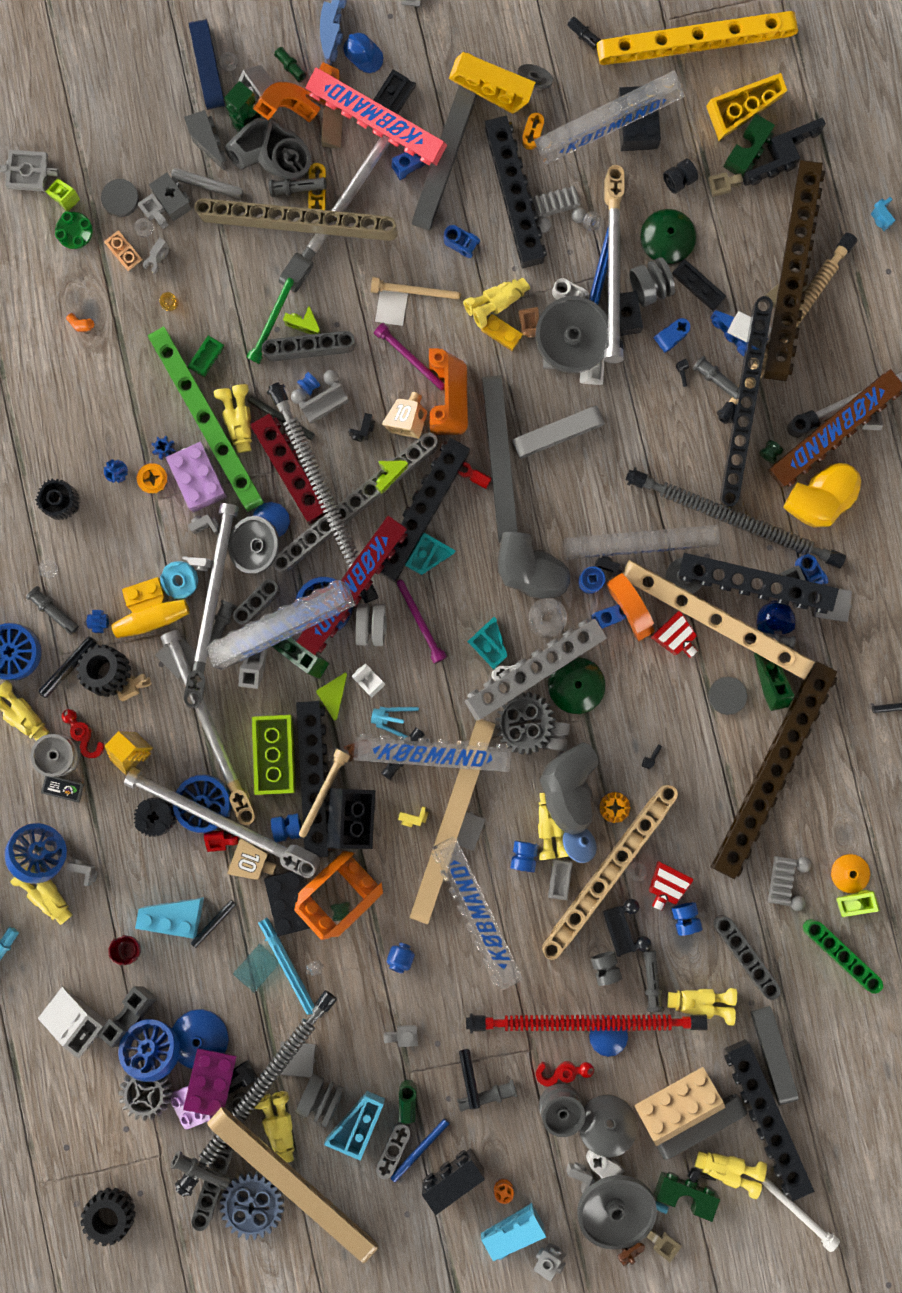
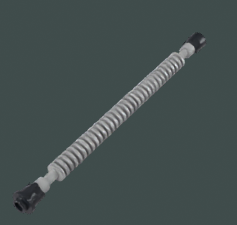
M279 382L269 386L267 394L270 395L279 411L283 413L286 420L283 425L287 426L285 428L286 431L290 430L287 434L288 436L292 435L289 437L290 440L294 439L292 445L297 444L294 446V449H298L296 450L297 454L301 453L298 455V458L303 457L300 460L301 463L305 462L302 467H307L304 469L305 472L309 471L306 474L307 477L311 476L308 480H313L310 483L311 486L315 485L312 488L313 491L318 490L314 493L315 495L319 494L317 500L322 499L319 501V504L324 503L321 508H326L323 510V513L328 512L325 517H330L327 520L328 522L332 521L329 526H334L331 530L332 532L336 530L333 535L339 536L335 539L336 541L340 539L338 545L342 544L343 546L339 548L340 550L344 549L342 554H347L343 557L344 559L349 558L346 563H351L348 565V568H350L358 557L355 555L358 551H353L356 549V546L351 547L354 544L353 541L349 542L352 537L347 538L350 533H345L348 530L347 528L343 529L346 524H341L344 521L343 518L339 520L342 515H337L340 511L339 509L335 510L337 505H332L336 502L335 500L331 501L333 496H328L332 494L331 491L326 492L329 490V487H324L327 485V482L322 483L325 478H320L323 476L322 473L318 474L321 469H316L319 467L318 463L314 464L317 460H312L315 456L314 454L310 455L313 453L312 450H308L311 447L307 445L308 441H303L306 439V436L301 437L304 435L303 431L299 432L302 430V427H298L300 425L299 422L295 423L298 421L297 417L293 418L291 415L289 399L284 390L285 385H280ZM373 584L367 591L363 589L360 593L364 603H369L379 598Z

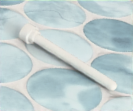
M765 1177L764 1182L761 1183L822 1239L823 1246L829 1252L834 1251L838 1247L840 1239L833 1233H826Z

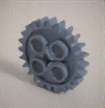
M248 1172L246 1178L243 1174H240L239 1181L233 1178V1185L229 1184L226 1188L228 1191H223L222 1196L224 1198L220 1200V1204L224 1206L220 1208L219 1212L225 1213L221 1220H228L225 1227L232 1226L231 1233H234L236 1230L239 1231L238 1238L245 1234L246 1240H248L250 1235L256 1240L258 1234L264 1238L265 1230L271 1234L272 1227L277 1228V1221H281L282 1215L279 1213L284 1211V1207L280 1206L284 1204V1199H279L282 1196V1192H276L277 1187L272 1186L269 1180L266 1181L264 1176L259 1178L258 1172H256L254 1177ZM239 1191H246L248 1197H241ZM259 1194H266L268 1200H261ZM243 1211L246 1217L240 1218L236 1212ZM256 1214H263L265 1220H258Z

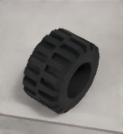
M103 644L102 646L95 645L94 649L91 647L87 649L88 652H84L81 655L83 656L82 660H78L79 667H76V671L79 672L77 678L81 680L79 683L87 690L99 696L109 697L110 694L116 695L117 690L121 692L123 685L127 686L128 684L126 679L131 677V674L128 673V671H131V666L128 665L130 662L125 658L126 656L111 646ZM109 662L110 669L108 674L104 678L98 679L99 669L102 665Z
M106 1188L104 1191L100 1190L96 1195L94 1194L83 1208L84 1210L81 1213V1218L83 1219L80 1221V1224L84 1226L83 1233L88 1234L87 1239L89 1241L91 1239L95 1240L93 1244L98 1245L101 1242L102 1246H107L108 1243L110 1246L114 1245L116 1241L119 1242L123 1239L133 1225V1219L136 1215V1212L133 1211L135 1205L130 1203L132 1198L130 1196L126 1197L125 1191L120 1193L118 1188H114L113 1191H111V1188ZM109 1208L113 1210L117 1215L118 1224L107 1225L102 1222L99 1217V1209Z

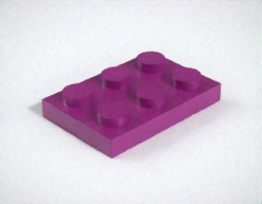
M197 1048L183 1110L214 1116L221 1107L225 1108L236 1061L235 1055Z

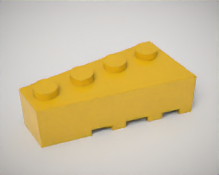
M462 52L456 58L449 76L450 80L511 114H514L529 103L536 83L465 52Z
M781 73L714 97L709 101L706 107L718 141H721L751 120L755 114L761 113L783 97L787 92V88Z
M118 731L105 745L110 761L126 776L132 767L135 768L141 760L143 762L147 760L151 755L150 751L153 749L137 732Z

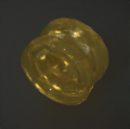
M165 292L160 296L159 302L164 310L173 311L177 308L178 301L173 293ZM167 298H168L169 300H170V298H172L171 301H172L173 303H172L171 305L167 304V306H166L165 300H166Z

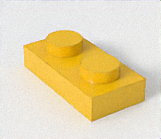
M493 314L488 318L486 327L481 329L483 333L513 351L523 336L521 332Z

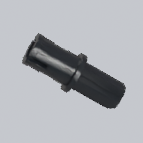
M572 17L569 20L567 26L579 36V40H584L594 50L597 46L592 40L598 43L601 39L589 30V26L583 25L576 17Z

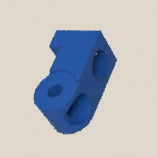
M404 152L392 158L391 167L399 180L406 178V175L426 165L420 161L421 157L415 154L413 157Z
M619 605L606 608L591 615L592 619H596L601 629L627 619Z

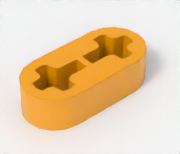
M532 113L528 117L523 132L522 145L528 150L535 149L539 143L544 127V117L540 113ZM535 119L539 120L536 125V128L534 129L533 122L535 121ZM530 134H534L533 141H531V143H528Z

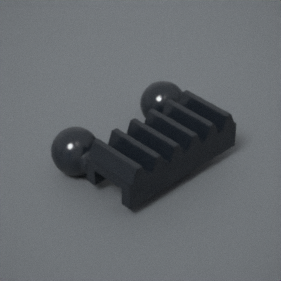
M628 899L622 906L602 911L617 957L626 953L636 952L637 950L647 952L652 946L651 940L646 936L639 937L636 943H633L624 913L636 914L639 911L640 906L635 899Z

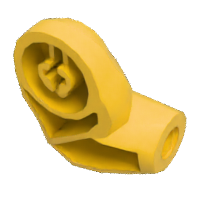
M847 463L830 464L822 471L816 473L811 478L808 486L797 483L788 496L783 508L802 523L812 528L830 527L839 515L850 509L856 501L861 487L860 474L853 466Z

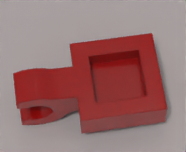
M224 830L204 833L207 852L223 851L227 849V845L235 846L239 843L238 838L240 837L231 833L225 835Z

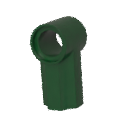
M404 1080L399 1087L398 1122L403 1124L413 1123L416 1119L417 1086L412 1080ZM410 1088L413 1093L407 1095L403 1093V1089Z

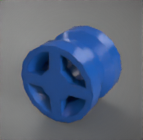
M309 372L305 374L302 380L299 379L297 381V384L309 396L313 394L315 388L321 386Z

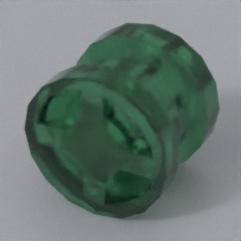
M768 440L766 447L762 448L759 454L763 459L774 464L777 456L781 455L784 450L777 442Z
M350 902L330 905L334 913L333 921H340L350 913Z

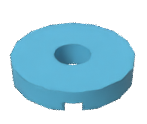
M175 561L166 565L160 576L162 589L168 596L174 597V599H185L191 596L196 591L199 582L194 567L183 561ZM177 575L182 577V585L176 583L175 578Z

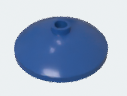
M203 1009L189 1011L183 1014L172 1027L180 1042L178 1062L185 1067L193 1069L197 1048L224 1054L227 1050L229 1042L227 1027L223 1020L211 1011ZM194 1039H198L200 1041V1045H195L193 1042Z

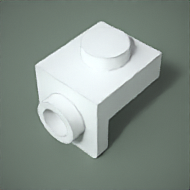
M367 664L359 667L352 675L353 679L371 698L386 685Z

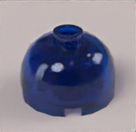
M773 600L760 608L757 613L756 625L761 632L774 634V631H782V634H787L795 629V614L790 606Z

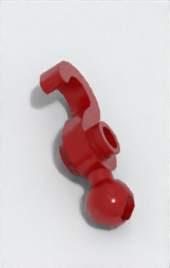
M64 710L61 718L64 723L72 726L70 729L71 737L76 741H81V754L89 759L101 756L104 751V743L98 742L95 752H89L87 746L91 737L90 726L87 723L78 722L76 720L77 714L74 710Z
M564 1061L559 1064L550 1078H546L542 1074L546 1067L545 1062H541L536 1069L537 1081L543 1086H552L558 1079L569 1083L575 1080L576 1075L590 1078L594 1074V1067L589 1062H584L580 1067H576L574 1063Z

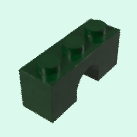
M238 81L224 99L230 114L229 117L233 122L232 126L239 132L244 126L256 118H261V116L253 109V105L256 103L254 93L242 82Z
M755 114L743 135V138L751 143V147L743 148L736 144L723 167L735 175L741 174L743 178L747 171L753 169L755 157L759 159L765 150L763 148L764 143L769 144L774 136L772 130L775 125L760 115Z
M661 1172L654 1191V1197L657 1201L674 1208L680 1197L685 1195L691 1196L693 1202L690 1209L693 1215L713 1222L720 1202V1198L713 1188L708 1186L702 1188L697 1186L698 1183L690 1179L684 1181L672 1172L667 1174Z

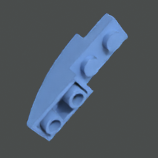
M332 0L331 3L325 1L323 3L320 18V39L325 62L332 66L333 61H336L338 55L337 46L338 44L341 45L343 40V33H341L340 12L342 8H345L347 0Z

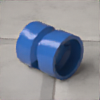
M594 566L586 568L578 578L579 588L586 594L597 593L605 583L604 572Z
M299 813L287 815L285 819L282 816L271 818V829L275 842L286 841L288 837L291 840L302 838L299 836L302 828Z
M514 841L513 852L515 856L511 859L510 868L535 872L536 861L534 857L538 856L539 845Z
M696 902L684 903L671 908L674 919L678 921L675 925L679 936L690 935L703 930L701 920L697 918L699 912ZM691 918V921L684 923V920Z

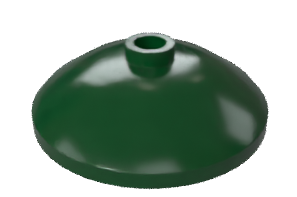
M663 209L656 211L645 220L640 233L641 246L646 255L654 261L662 257L668 265L679 263L686 259L694 249L696 244L695 226L688 216L678 210ZM667 230H672L673 234H669Z
M577 657L552 673L548 680V691L552 701L559 709L570 714H584L593 710L599 705L605 694L606 684L602 671L594 662L582 657ZM576 681L581 683V688L577 689L575 687Z

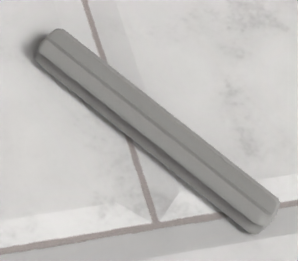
M173 168L171 176L175 177L178 181L237 199H241L243 196V189L178 168Z

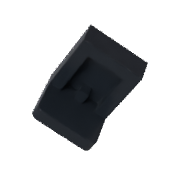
M364 414L360 431L349 428L348 433L353 440L363 442V440L368 441L369 434L374 431L376 421H373V415Z
M607 556L598 557L594 567L612 572L610 580L621 574L620 564L612 562V558Z

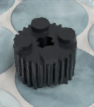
M51 478V481L48 479L47 482H43L42 488H39L40 492H37L39 495L35 499L37 501L36 505H38V508L43 513L53 519L64 520V518L68 519V516L72 517L71 514L74 515L78 512L80 502L74 487L63 480H54L53 478Z
M159 797L148 798L140 802L137 806L138 809H135L136 813H134L136 816L134 817L136 829L142 834L145 833V836L149 835V837L161 836L169 832L173 828L172 825L176 824L174 821L177 820L171 806L172 804ZM156 812V815H159V819L154 821L152 814Z

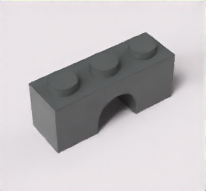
M133 986L122 1001L125 1005L123 1010L116 1017L109 1018L97 1035L110 1047H119L124 1034L132 1025L141 1021L157 998L144 986Z

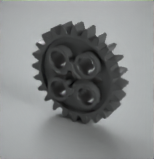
M523 692L507 702V705H502L503 711H497L501 715L500 718H495L496 721L500 722L495 728L501 730L497 733V736H503L500 742L507 743L505 748H512L514 753L518 751L522 755L525 752L531 755L532 750L538 753V747L545 749L544 742L550 743L548 736H554L551 729H555L556 726L552 725V722L557 719L551 717V715L555 711L548 710L551 704L545 703L546 699L543 697L539 699V694L533 695L531 692H527V694ZM533 708L536 709V714L534 717L531 716V711ZM515 711H518V717L514 720L513 714ZM541 719L540 723H528L524 726L516 725L510 727V724L513 723H525L527 721L533 722ZM535 727L538 728V734L536 736L533 735V730ZM519 729L520 736L516 739L515 733Z

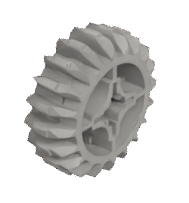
M126 1075L124 1077L125 1082L120 1084L123 1090H120L118 1095L124 1096L119 1100V1103L126 1104L122 1109L130 1110L128 1116L135 1113V1120H138L140 1115L143 1121H146L147 1117L153 1120L155 1115L161 1116L162 1111H166L168 1108L166 1104L171 1103L169 1096L173 1094V1091L167 1090L172 1086V1083L166 1084L169 1077L166 1076L158 1081H154L152 1084H148ZM133 1082L136 1085L135 1089L137 1091V1095L134 1098L131 1094ZM157 1088L160 1090L159 1103L156 1102L157 1098L154 1094ZM150 1089H152L148 1095L141 1096L143 1091L145 1092L146 1090L149 1091ZM143 1102L147 1107L150 1106V1108L139 1106L137 1103Z

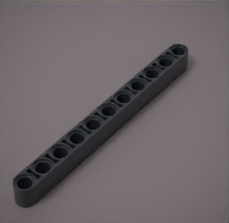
M767 296L758 298L752 308L720 493V501L727 507L736 505L740 498L773 309V302ZM759 302H765L767 304L766 311H761L759 309ZM756 321H761L764 324L763 330L755 328ZM753 340L760 342L761 347L759 350L752 348L751 343ZM753 359L757 362L756 369L749 368V360ZM746 379L753 380L754 387L752 389L745 386ZM743 398L750 400L751 405L749 408L742 406L741 401ZM740 417L747 419L746 427H741L738 424ZM736 436L743 437L744 444L742 446L735 444ZM733 455L740 457L741 462L739 465L732 463L731 458ZM730 474L737 476L735 484L729 483L728 477ZM728 492L734 495V501L730 504L725 501V495Z

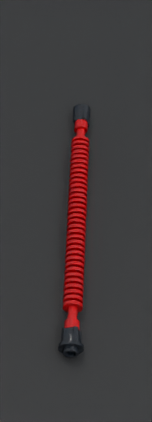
M470 1013V1017H466V1030L470 1029V1034H473V1031H486V1029H494V1027H505V1031H508V1027H510V1031H513V1027H515V1031H518V1027H520L521 1031H523V1027L526 1028V1031H528V1027H531V1031H534V1027H536V1031H539V1027H541V1031H544V1027H546V1031H549V1027H551V1031H554V1027H556V1031H559V1027H561V1031H564V1027H566V1031H569V1027H571V1031H574V1027H576V1031H579V1027H581V1031H584L585 1027L586 1031H590V1027L592 1031H595V1027L597 1031H600V1027L602 1031H605V1027L607 1031H610V1027H612V1031H615V1027H617V1031H620V1027H622V1031H625V1027H627V1031H630L631 1027L632 1031H636V1027L637 1031H641V1027L643 1031H646V1027L648 1031H651V1027L653 1031H656V1027L658 1031H661V1027L663 1031H666V1028H668V1031H671L672 1027L707 1031L708 1023L706 1014L682 1016V1018H671V1014H668L666 1018V1015L662 1014V1019L660 1014H657V1019L655 1014H652V1019L650 1015H647V1019L645 1015H642V1019L640 1015H637V1019H635V1015H632V1019H630V1015H627L626 1019L625 1015H622L621 1019L620 1015H616V1019L615 1015H611V1019L610 1015H606V1019L604 1015H601V1019L599 1015H596V1019L594 1015H591V1019H589V1015H586V1019H584V1015H581V1019H579V1015H576V1019H574V1015H571V1019H569V1015H566V1019H564V1015H561V1019H559V1015H556V1019H554V1015H551V1019H549L548 1015H546V1019L543 1018V1015H540V1019H538V1015H535V1019H533V1015H530V1019H528V1015H525V1019H523V1015H520V1019H518V1015H515V1019H513V1015H510V1019H508V1015H505V1019H493V1017H486V1015H473V1013Z

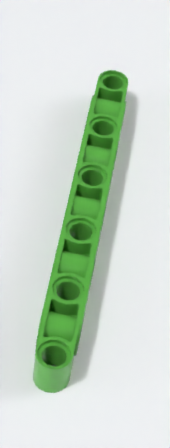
M163 326L147 335L244 508L249 512L262 505L264 501L166 328ZM168 351H173V355L171 357H165ZM185 384H192L189 390H183ZM209 415L210 419L208 422H201L202 417ZM222 448H228L226 455H220ZM241 480L247 481V485L244 488L238 487V483Z

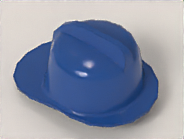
M363 33L349 35L343 47L345 56L363 72L373 73L379 70L383 65L384 59L380 48Z

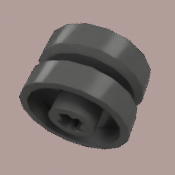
M556 1084L548 1087L542 1093L539 1099V1110L544 1127L550 1134L557 1137H568L581 1130L585 1123L586 1114L579 1093L573 1087L567 1084Z

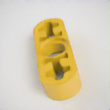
M314 163L309 168V179L316 178V170H320L319 178H326V170L322 164ZM323 189L320 195H314L312 191L308 192L309 209H315V201H319V210H326V190Z

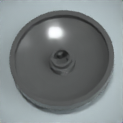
M568 296L555 300L545 308L536 325L535 340L541 356L549 365L562 372L581 373L592 369L602 361L604 350L608 348L607 315L596 303L583 297Z
M624 1175L605 1177L593 1183L583 1193L577 1207V1218L583 1235L594 1245L605 1249H624L637 1244L650 1233L657 1217V1207L650 1189L640 1180Z

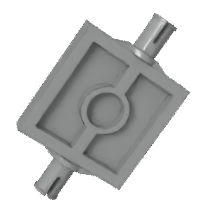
M9 150L6 164H0V172L6 174L5 186L7 189L45 192L47 177H59L58 168H48V154L46 152Z

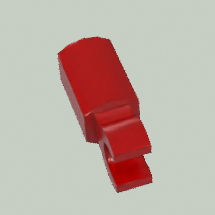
M464 462L463 466L468 471L466 473L458 471V475L462 478L468 477L470 481L487 489L492 478L477 469L473 470L469 463Z

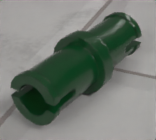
M283 47L276 49L274 56L284 65L283 68L290 72L297 82H302L307 74L297 64V60L291 57Z

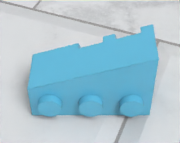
M204 897L144 906L138 910L135 929L193 939L198 934Z
M366 1091L327 1136L324 1145L361 1161L383 1108L385 1098Z
M532 1203L481 1233V1240L493 1261L501 1260L510 1253L546 1238L544 1224Z

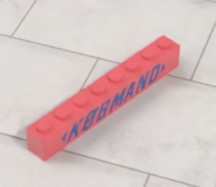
M317 67L305 87L310 92V97L317 101L321 98L326 101L325 105L334 111L336 108L342 111L341 115L348 119H351V117L357 119L356 123L365 129L369 126L373 129L372 133L380 138L383 135L388 137V142L398 147L400 144L405 147L404 151L413 157L415 154L421 157L420 161L428 166L431 163L437 166L447 147V144L441 139Z

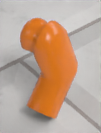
M73 313L66 317V320L78 332H87L94 328V321L90 318L79 320Z

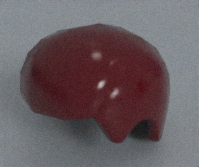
M123 935L111 941L108 953L114 963L130 965L140 956L141 947L135 937Z

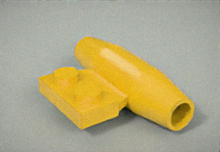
M156 577L122 589L126 606L133 613L112 623L111 627L116 638L140 635L167 626L190 614V610L185 599L163 603L164 591L161 587L160 578Z

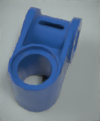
M455 225L448 226L444 231L443 239L447 247L459 252L464 257L472 258L474 248L480 243V239L477 236ZM455 234L457 238L450 239L448 238V235Z
M680 318L660 331L653 339L663 352L666 353L687 336V333L690 331V323L687 319ZM683 327L684 330L678 331L677 328Z
M807 554L796 560L795 566H800L806 581L825 585L829 582L825 572L821 569L813 555ZM804 559L809 561L808 569L803 566Z

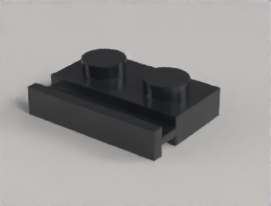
M392 70L373 101L398 115L415 89L416 83L410 81L409 78L399 72Z

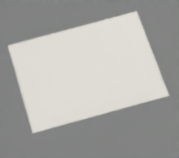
M386 290L380 292L375 322L403 326L408 293Z

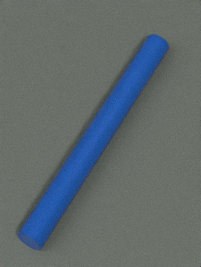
M445 1118L396 1169L390 1177L393 1182H396L446 1129L450 1123Z

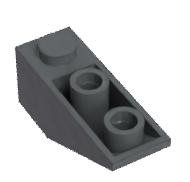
M205 110L185 116L184 119L193 143L221 169L225 170L224 162L227 160L224 151H219L218 145L221 142L218 134L213 133L212 128L215 125L212 116L208 117Z

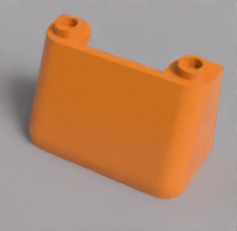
M429 348V370L435 371L440 380H445V405L435 406L430 411V433L434 435H461L466 432L468 427L467 366L464 361L443 349Z

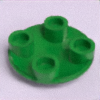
M64 212L55 227V237L64 247L69 249L84 247L90 241L93 233L90 220L79 212Z

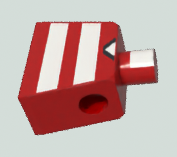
M680 611L676 612L651 636L655 642L675 656L683 651L691 658L698 651L691 643L697 635Z
M657 861L649 891L657 895L652 906L662 911L667 901L676 905L694 879Z

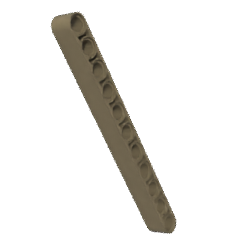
M206 198L199 199L195 203L197 214L206 223L386 241L394 240L398 235L396 222L389 216ZM318 219L316 223H311L313 220ZM337 221L334 225H329L331 222ZM355 223L354 226L348 227L349 224ZM369 225H374V226H373L372 228H370V229H367V228H366V227L369 226ZM387 227H392L389 231L385 230Z

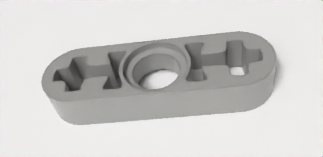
M398 1122L390 1134L376 1167V1173L381 1179L390 1178L395 1171L410 1137L411 1129L408 1124ZM402 1128H405L406 1135L403 1134L400 1138V1142L397 1141L399 1133L397 1129L401 1130ZM391 1145L399 1148L397 1155L393 1156L388 1153V1148ZM387 1159L391 1160L388 1167L390 1171L383 1173L380 1166L384 1167Z

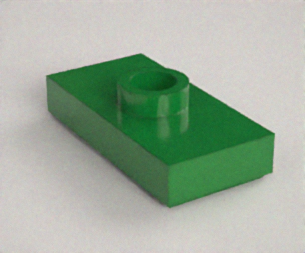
M208 335L188 364V368L205 377L224 349V344Z

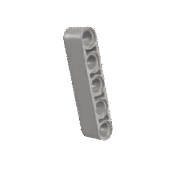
M593 406L521 435L512 440L519 458L522 459L597 429L605 423L598 406Z

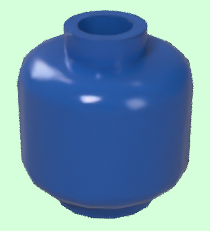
M399 943V946L394 945L390 948L386 960L390 970L404 974V971L410 970L415 956L414 952L410 950L411 946Z

